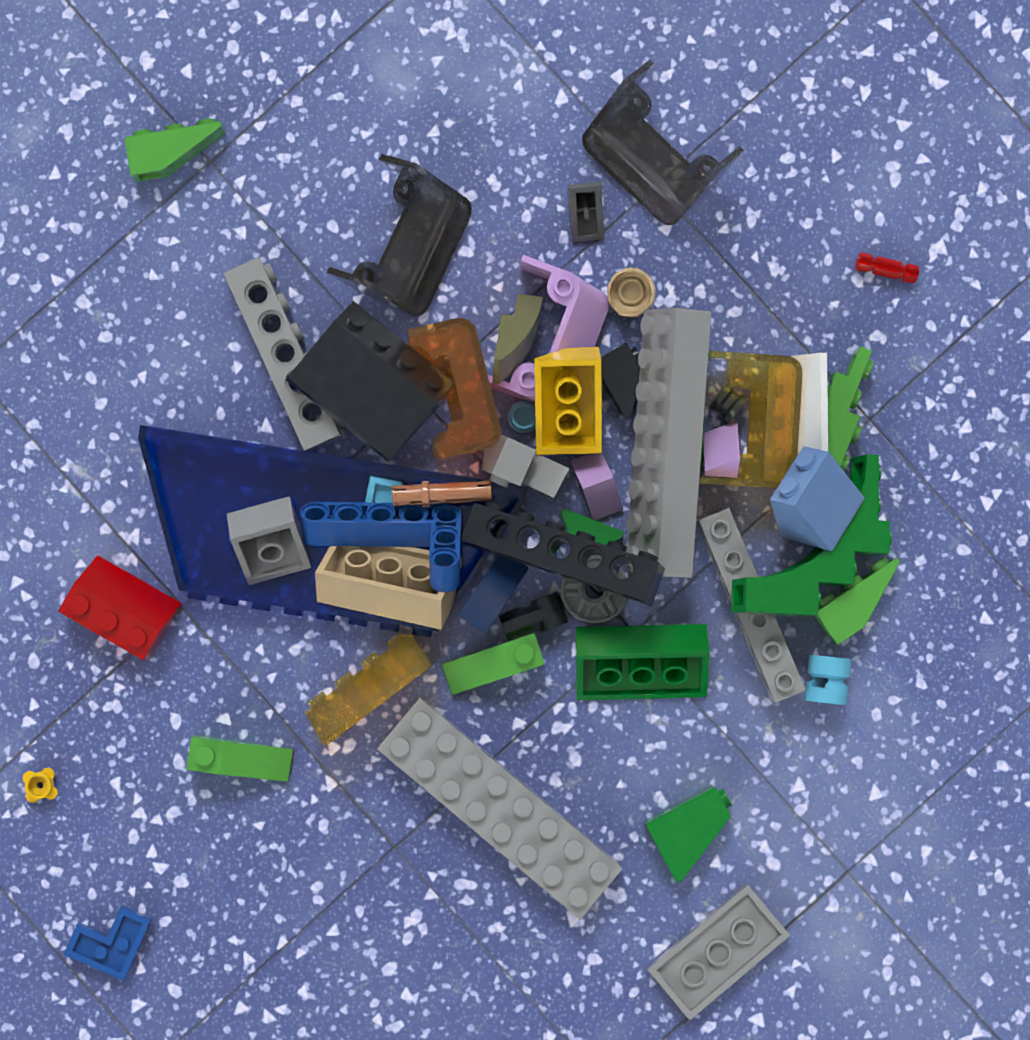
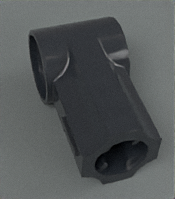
M558 592L532 600L529 605L498 615L507 641L538 630L543 632L568 623Z

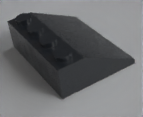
M354 301L334 320L286 379V381L388 463L445 401L455 384L452 379Z

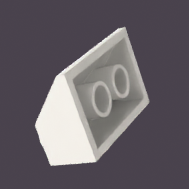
M827 353L782 357L779 360V365H774L773 369L774 385H779V398H774V417H779L780 430H775L774 448L775 450H780V457H797L803 446L828 451Z

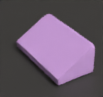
M734 421L704 433V476L737 478L740 462L738 422Z

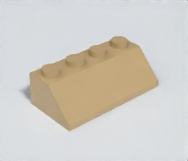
M330 546L315 572L317 602L441 630L452 609L456 589L451 592H438L430 586L429 550L415 547Z

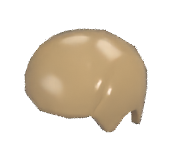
M624 268L615 273L607 285L608 303L620 316L638 317L644 314V310L650 309L655 302V284L652 278L641 269Z

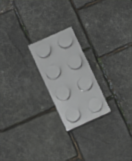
M746 883L651 963L647 970L685 1016L691 1020L791 935Z

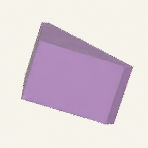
M589 453L570 461L593 520H598L624 510L613 475L602 453Z

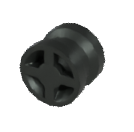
M728 382L710 404L709 408L712 411H719L723 414V419L729 423L749 398L745 394H738L734 391V386Z

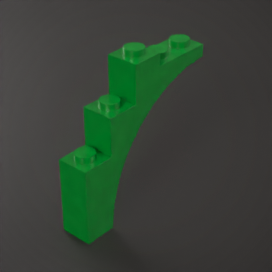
M866 454L851 458L849 478L864 496V500L834 549L829 551L815 547L799 562L778 573L763 577L733 579L731 613L794 617L816 616L821 605L819 585H852L857 573V564L854 560L855 555L878 556L890 554L892 543L890 521L878 520V514L881 509L879 498V480L881 478L879 455Z

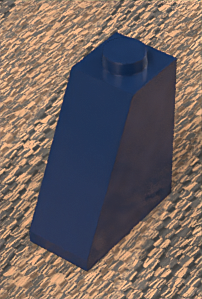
M497 556L458 616L487 634L529 570V567L525 564Z

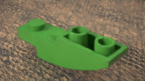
M859 346L854 351L846 374L834 372L827 386L828 452L843 471H845L850 456L845 455L849 444L856 443L862 426L858 425L860 416L849 412V408H856L862 393L857 388L861 378L867 379L874 362L869 360L872 350Z

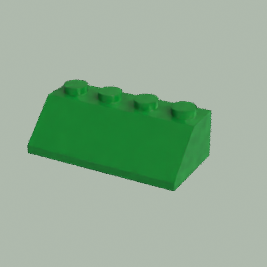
M707 625L575 627L577 701L707 697L710 654Z

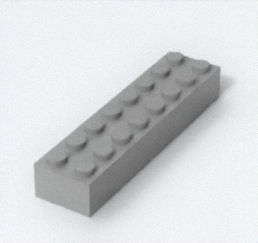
M683 308L646 309L640 324L642 347L638 355L640 375L639 383L636 387V398L638 400L637 415L633 422L635 445L631 453L633 473L632 481L629 485L631 501L630 514L626 520L628 530L626 552L638 556L639 551H644L659 557L657 562L665 568L663 577L692 578L711 311ZM626 564L625 571L633 572L632 564Z
M422 697L416 701L377 748V750L580 920L623 869L617 860Z

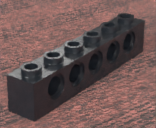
M486 501L485 506L474 503L461 541L468 546L649 606L653 605L665 568L657 562L659 557L644 551H639L638 556L626 552V546L613 541H608L607 545L595 542L596 537L586 532L577 531L576 535L564 532L566 527L551 521H546L545 525L534 522V516L524 512L516 511L514 516L505 513V507L493 502ZM503 524H509L508 534L503 538H497L498 528ZM533 534H539L540 540L538 545L534 548H527L528 538ZM563 544H570V553L565 558H557L558 548ZM601 554L602 560L600 565L589 569L587 562L590 556ZM624 564H632V574L626 579H620L618 577L620 567Z

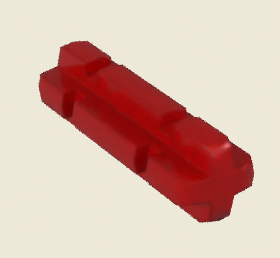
M864 252L858 254L855 263V269L866 273L872 271L874 275L895 280L902 278L903 282L911 284L915 283L919 276V266L909 263L902 265L903 262L880 256L873 258L872 254Z

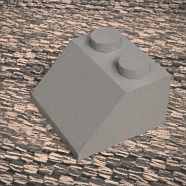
M290 496L227 513L230 540L248 585L311 568L305 542L302 539L299 520Z

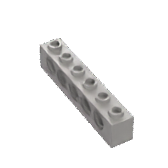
M258 257L223 273L304 451L309 453L342 438L340 429L344 428V426L324 410H322L318 420L313 422L306 420V409L316 404L303 393L293 391L291 384L286 381L290 373L308 352L304 353L299 341L304 340V337L297 322L290 323L286 312L291 310L284 293L277 294L272 284L278 280L270 263L264 265ZM258 288H264L268 292L266 300L262 303H254L251 299L252 293ZM272 317L279 318L281 320L279 330L274 333L266 332V321ZM290 346L294 348L295 354L291 361H279L278 353L283 347Z
M727 508L696 521V524L731 605L732 580L758 577L730 508ZM734 613L770 701L777 703L806 691L775 615Z

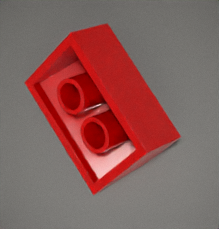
M97 555L74 582L58 612L142 660H150L182 603Z

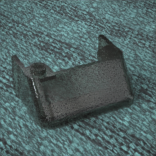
M649 60L621 82L584 132L582 143L587 153L660 223L674 225L720 180L744 149L740 146L737 147L720 163L712 156L706 154L697 156L689 163L645 121V118L651 111L652 103L648 94L639 84L654 66V63Z
M381 154L379 160L399 173L394 184L393 196L395 201L404 207V210L378 265L370 261H363L355 268L353 274L329 267L326 273L356 291L413 316H421L428 310L469 222L472 207L470 201L465 196L417 163Z

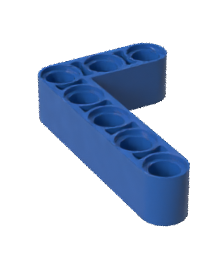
M311 502L304 505L300 510L302 539L306 544L312 546L430 547V586L438 592H451L459 586L462 542L461 510L453 504L438 503L431 504L430 507H423V505L393 506V503Z

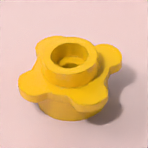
M47 767L41 772L27 771L24 773L22 779L25 783V797L27 801L35 803L38 799L42 798L49 800L56 798L58 789L54 787L53 778L55 777V772L53 769ZM39 782L43 783L42 788H38L37 784Z

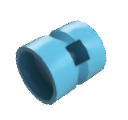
M809 655L807 673L812 676V679L806 682L804 700L847 705L849 687L844 682L845 679L850 677L852 659Z

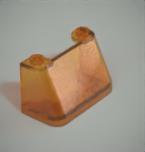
M455 318L408 329L406 343L435 367H439L440 371L454 381V386L446 397L452 422L447 424V431L436 436L432 445L436 466L454 463L493 447L499 441L501 427L474 324L464 318Z

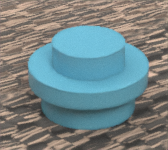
M519 401L511 406L508 412V423L514 431L529 433L535 429V405L533 403Z

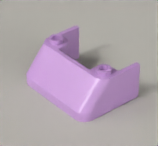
M523 255L521 270L548 279L547 292L549 297L555 303L566 306L549 353L564 348L595 347L609 309L606 294L571 272ZM524 363L518 366L512 375L510 383L503 380L499 384L492 383L493 376L478 372L476 377L478 384L518 399L529 401L535 405V372L533 363Z

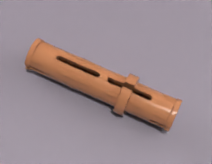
M490 480L430 484L429 481H422V484L392 486L393 506L423 505V507H430L431 504L493 501L492 481Z

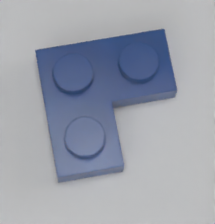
M122 905L108 935L79 922L64 955L124 981L128 976L153 918Z

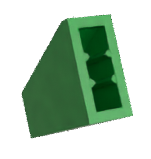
M712 784L644 821L676 883L684 879L731 817L727 808L732 806L723 788L717 791L716 787Z

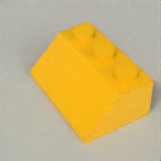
M599 347L564 348L535 358L536 455L602 453V385Z

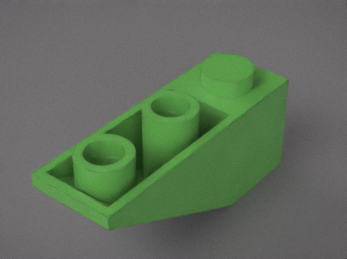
M208 118L197 121V125L184 127L183 124H171L165 126L164 131L152 132L150 129L134 131L133 136L124 137L131 177L136 182L170 176L226 134L221 121L216 122L215 119Z
M886 556L882 557L869 566L872 572L863 578L857 574L854 577V584L843 586L845 590L836 596L830 592L821 598L818 615L814 617L833 645L840 644L866 626L900 563L898 558L888 560Z

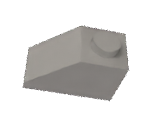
M488 430L485 439L482 470L492 474L490 481L508 488L510 482L521 486L536 450Z
M535 453L521 485L553 502L569 472V468Z

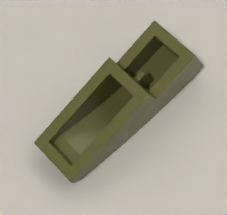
M517 294L514 316L501 314L492 383L499 384L512 374L531 350L540 325L543 297Z

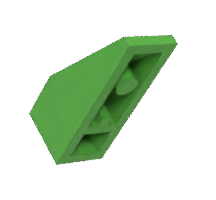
M535 633L443 663L442 666L451 693L454 695L539 667L545 663Z
M195 735L191 737L186 770L288 782L294 749Z

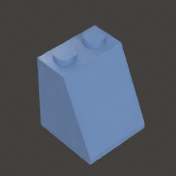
M803 446L770 498V503L779 534L783 539L832 551L863 502L864 496L828 451Z

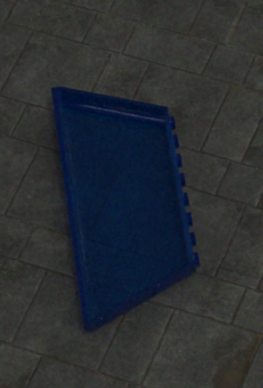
M140 425L138 440L178 590L188 592V599L206 601L207 595L220 597V604L238 606L239 600L252 602L251 609L271 611V605L284 607L283 614L303 617V611L316 612L315 619L335 622L336 616L348 617V624L367 627L368 621L381 623L380 629L399 632L400 626L413 628L412 634L432 637V631H440V629L317 602L315 572L330 546H312L305 543L311 568L248 585L230 540L227 513L290 496L301 528L300 510L308 503L365 502L370 475L401 480L402 485L422 484V481H429L430 484L488 480ZM492 482L493 501L491 502L505 507V513L515 516L516 511H519L526 501L528 486L509 484L508 488ZM486 501L448 503L457 506L461 510L462 535L474 503L485 506ZM503 524L498 528L497 538L503 536L509 524ZM463 541L461 542L462 565L460 583L456 588L453 606L448 617L491 554L468 546ZM415 547L424 550L430 549V547Z

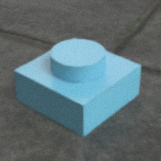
M370 475L365 502L393 503L392 486L402 485V481Z

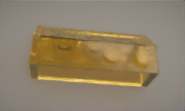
M400 632L386 643L389 647L387 651L380 656L375 651L360 662L363 667L362 670L354 676L350 671L334 682L337 687L328 695L322 691L308 702L311 708L305 714L325 746L435 664L412 633L404 636Z

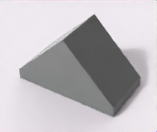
M601 181L568 185L567 198L572 243L603 240L604 223Z

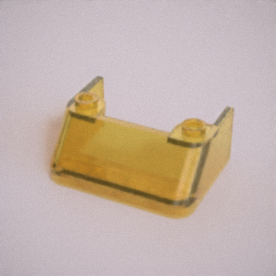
M709 351L708 361L727 362L726 376L729 383L739 389H751L747 454H740L737 478L699 477V484L777 488L798 455L802 389L801 364L791 356Z

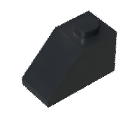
M627 342L601 357V382L624 421L628 420L632 415L636 400V387L639 383L640 366L638 364L639 351L636 347L630 349Z

